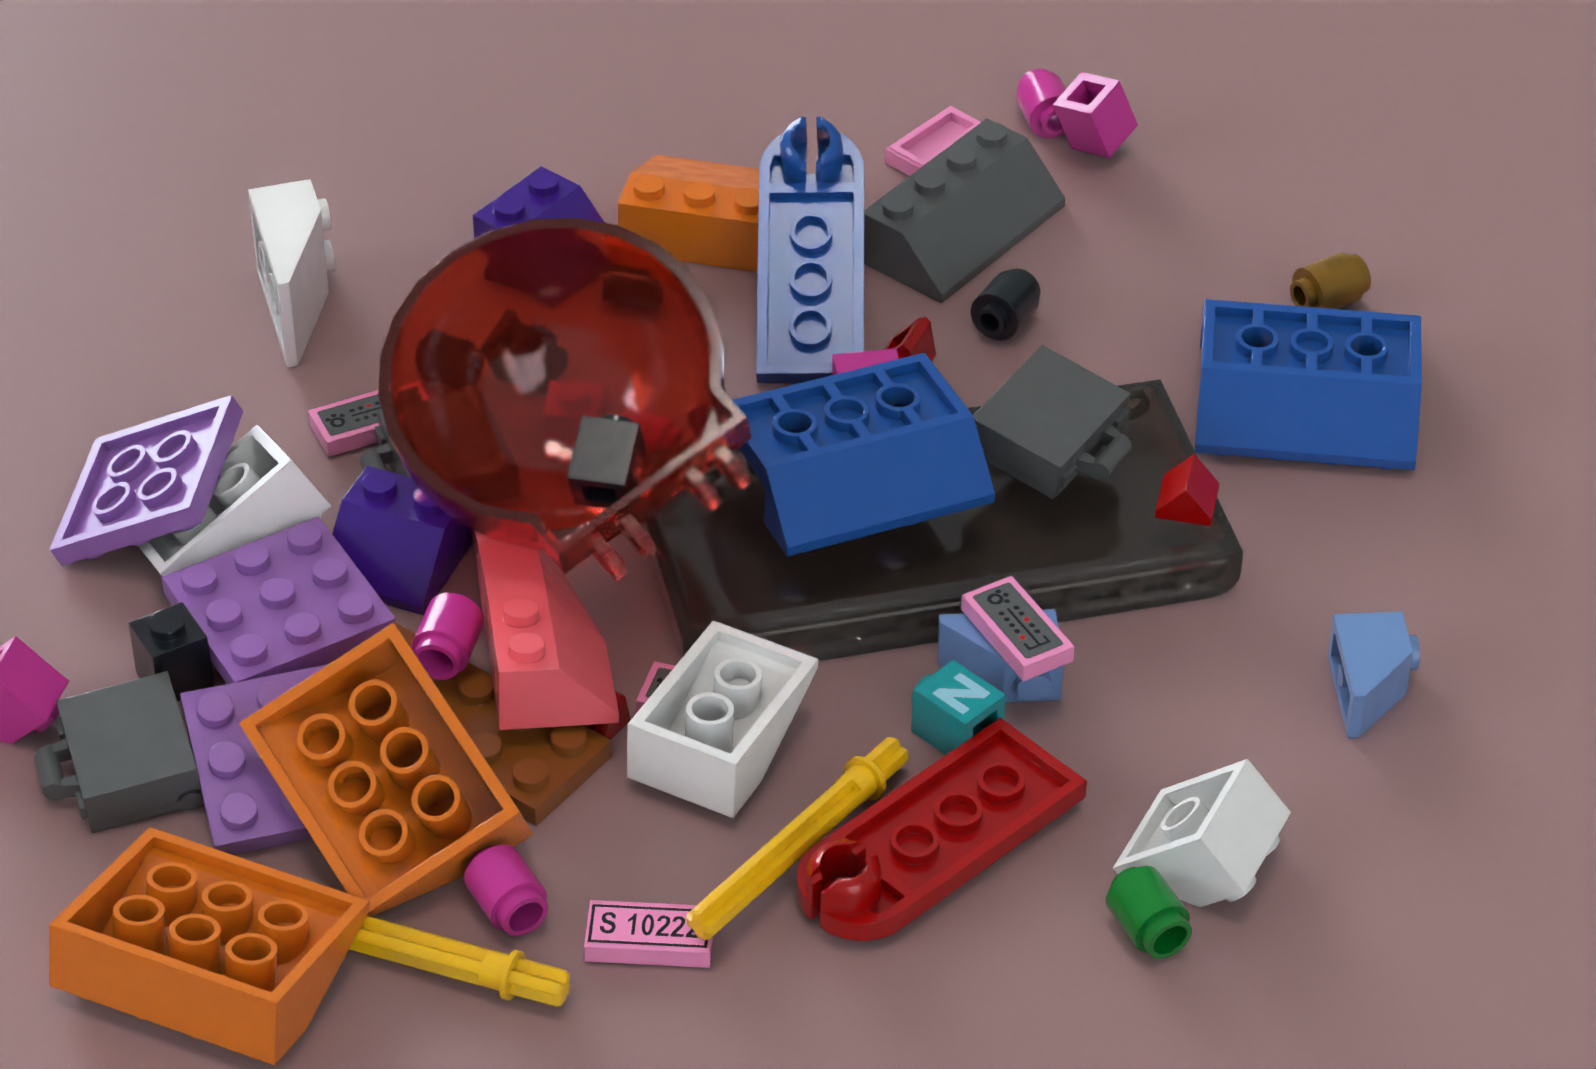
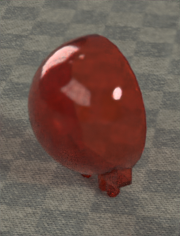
M581 218L529 220L489 231L449 252L420 278L392 319L380 355L378 396L390 442L416 486L454 521L500 543L544 550L564 574L593 555L615 581L622 578L628 572L625 562L608 543L615 538L624 536L637 554L644 557L645 560L656 553L657 548L641 525L656 517L686 488L709 512L719 507L722 501L717 489L703 476V473L714 465L725 476L727 481L739 491L752 482L747 471L732 454V452L752 439L747 416L725 393L724 346L708 298L689 270L660 245L621 226ZM606 414H615L626 417L632 422L639 423L647 449L639 485L608 508L575 504L567 476L582 416L600 418Z

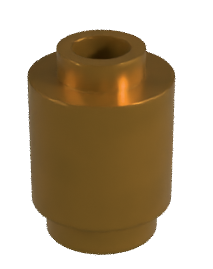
M1339 252L1295 270L1290 285L1292 301L1295 306L1342 308L1359 301L1363 293L1370 289V271L1365 261L1358 254Z

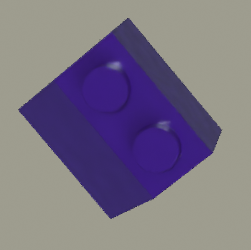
M542 166L473 214L476 265L553 305L604 268L608 254L620 255V244L581 186Z
M366 466L341 500L332 535L385 605L424 616L430 601L439 594L472 545L469 493Z

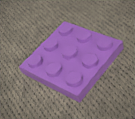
M232 395L96 438L50 547V552L63 566L83 559L93 560L106 552L129 545L139 546L152 538L175 531H188L201 524L243 414L242 408Z
M319 516L161 577L164 595L171 605L183 602L206 634L210 661L226 684L325 665L335 661L393 622L396 625L394 615Z
M327 665L180 693L182 711L190 746L199 773L201 795L214 849L235 855L312 839L239 725V722Z

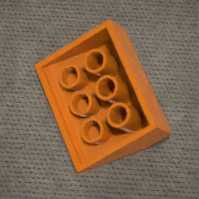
M656 154L630 173L617 203L618 238L621 250L671 252L672 260L758 272V168Z
M394 622L239 722V725L346 892L370 901L367 916L373 917L464 877L472 858L484 848L496 845L515 847L533 835L521 812Z
M149 827L49 924V986L133 1015L139 1019L190 1035L193 1038L241 1053L252 1059L275 1065L309 1026L369 913L370 901Z

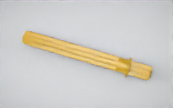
M886 737L865 757H852L846 762L844 773L836 779L835 783L687 913V926L695 931L698 938L702 940L711 939L854 809L862 806L867 800H877L886 791V781L908 762V750L900 745L897 738Z
M366 916L349 948L351 951L499 991L501 999L508 1001L518 996L559 1007L563 1005L571 987L570 973L568 971L525 959L523 951L513 950L510 954L370 916Z

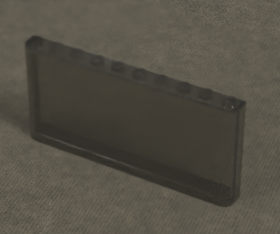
M1161 379L1118 385V387L1131 393L1127 407L1130 411L1128 420L1118 430L1129 438L1132 445L1131 453L1106 479H1095L1089 474L1079 472L1054 500L987 462L995 491L994 503L788 557L764 524L765 486L742 452L718 456L711 446L645 456L634 502L681 659L713 620L817 658L818 661L938 642L940 614L963 613L961 610L963 594L1011 575L1042 610L1055 609L1058 623L1209 599L1225 594L1236 585L1241 575L1243 550L1218 498L1211 526L1155 518L1163 475L1191 455L1195 454L1197 456ZM982 406L971 407L968 410L974 415ZM1104 445L1094 457L1096 458L1107 445Z

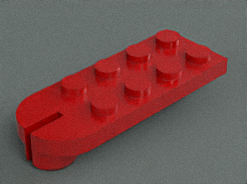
M999 718L812 846L803 855L797 868L796 894L799 906L811 921L820 915V928L839 938L852 941H871L892 935L1086 798L1087 780L1004 719Z

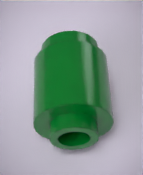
M1151 866L1130 867L1120 872L1113 879L1106 895V906L1138 950L1149 953L1153 958L1162 959L1174 955L1187 944L1192 935V927L1189 924V912L1157 869Z

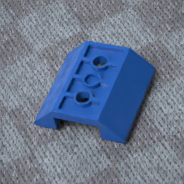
M1205 299L1201 316V370L1194 453L1318 462L1329 465L1343 464L1379 467L1382 469L1415 470L1422 392L1421 316Z
M925 353L721 402L697 415L698 427L718 456L742 452L764 484V524L787 557L956 512L966 511L994 503L995 491L974 416Z

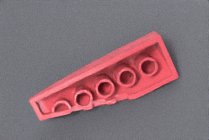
M527 513L471 515L472 541L482 612L485 620V634L499 730L619 723V711L606 641Z

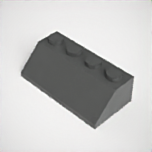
M986 118L865 210L864 264L943 303L1065 206V197L1028 138L1006 128L1000 123Z

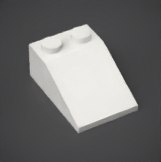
M311 179L248 189L257 272L287 368L298 366L329 294L327 272L335 270V259L330 240H324L323 230L331 229L328 203L326 198L317 199Z
M256 425L230 447L202 523L188 531H175L152 538L138 547L162 576H166L319 516L321 519L322 514L331 505L296 464Z
M713 620L628 723L627 778L734 818L761 783L818 669V659Z

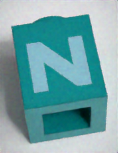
M955 660L950 661L934 674L924 676L913 689L911 696V731L945 755L999 718H1005L1006 694Z

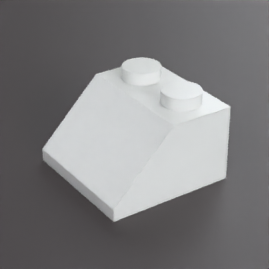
M1245 759L1161 789L1115 863L1113 870L1119 874L1130 867H1154L1179 900L1198 907L1225 899L1228 902H1233L1245 896L1254 887L1257 881L1255 874L1265 857L1277 847L1280 841L1278 835L1291 811L1252 763Z

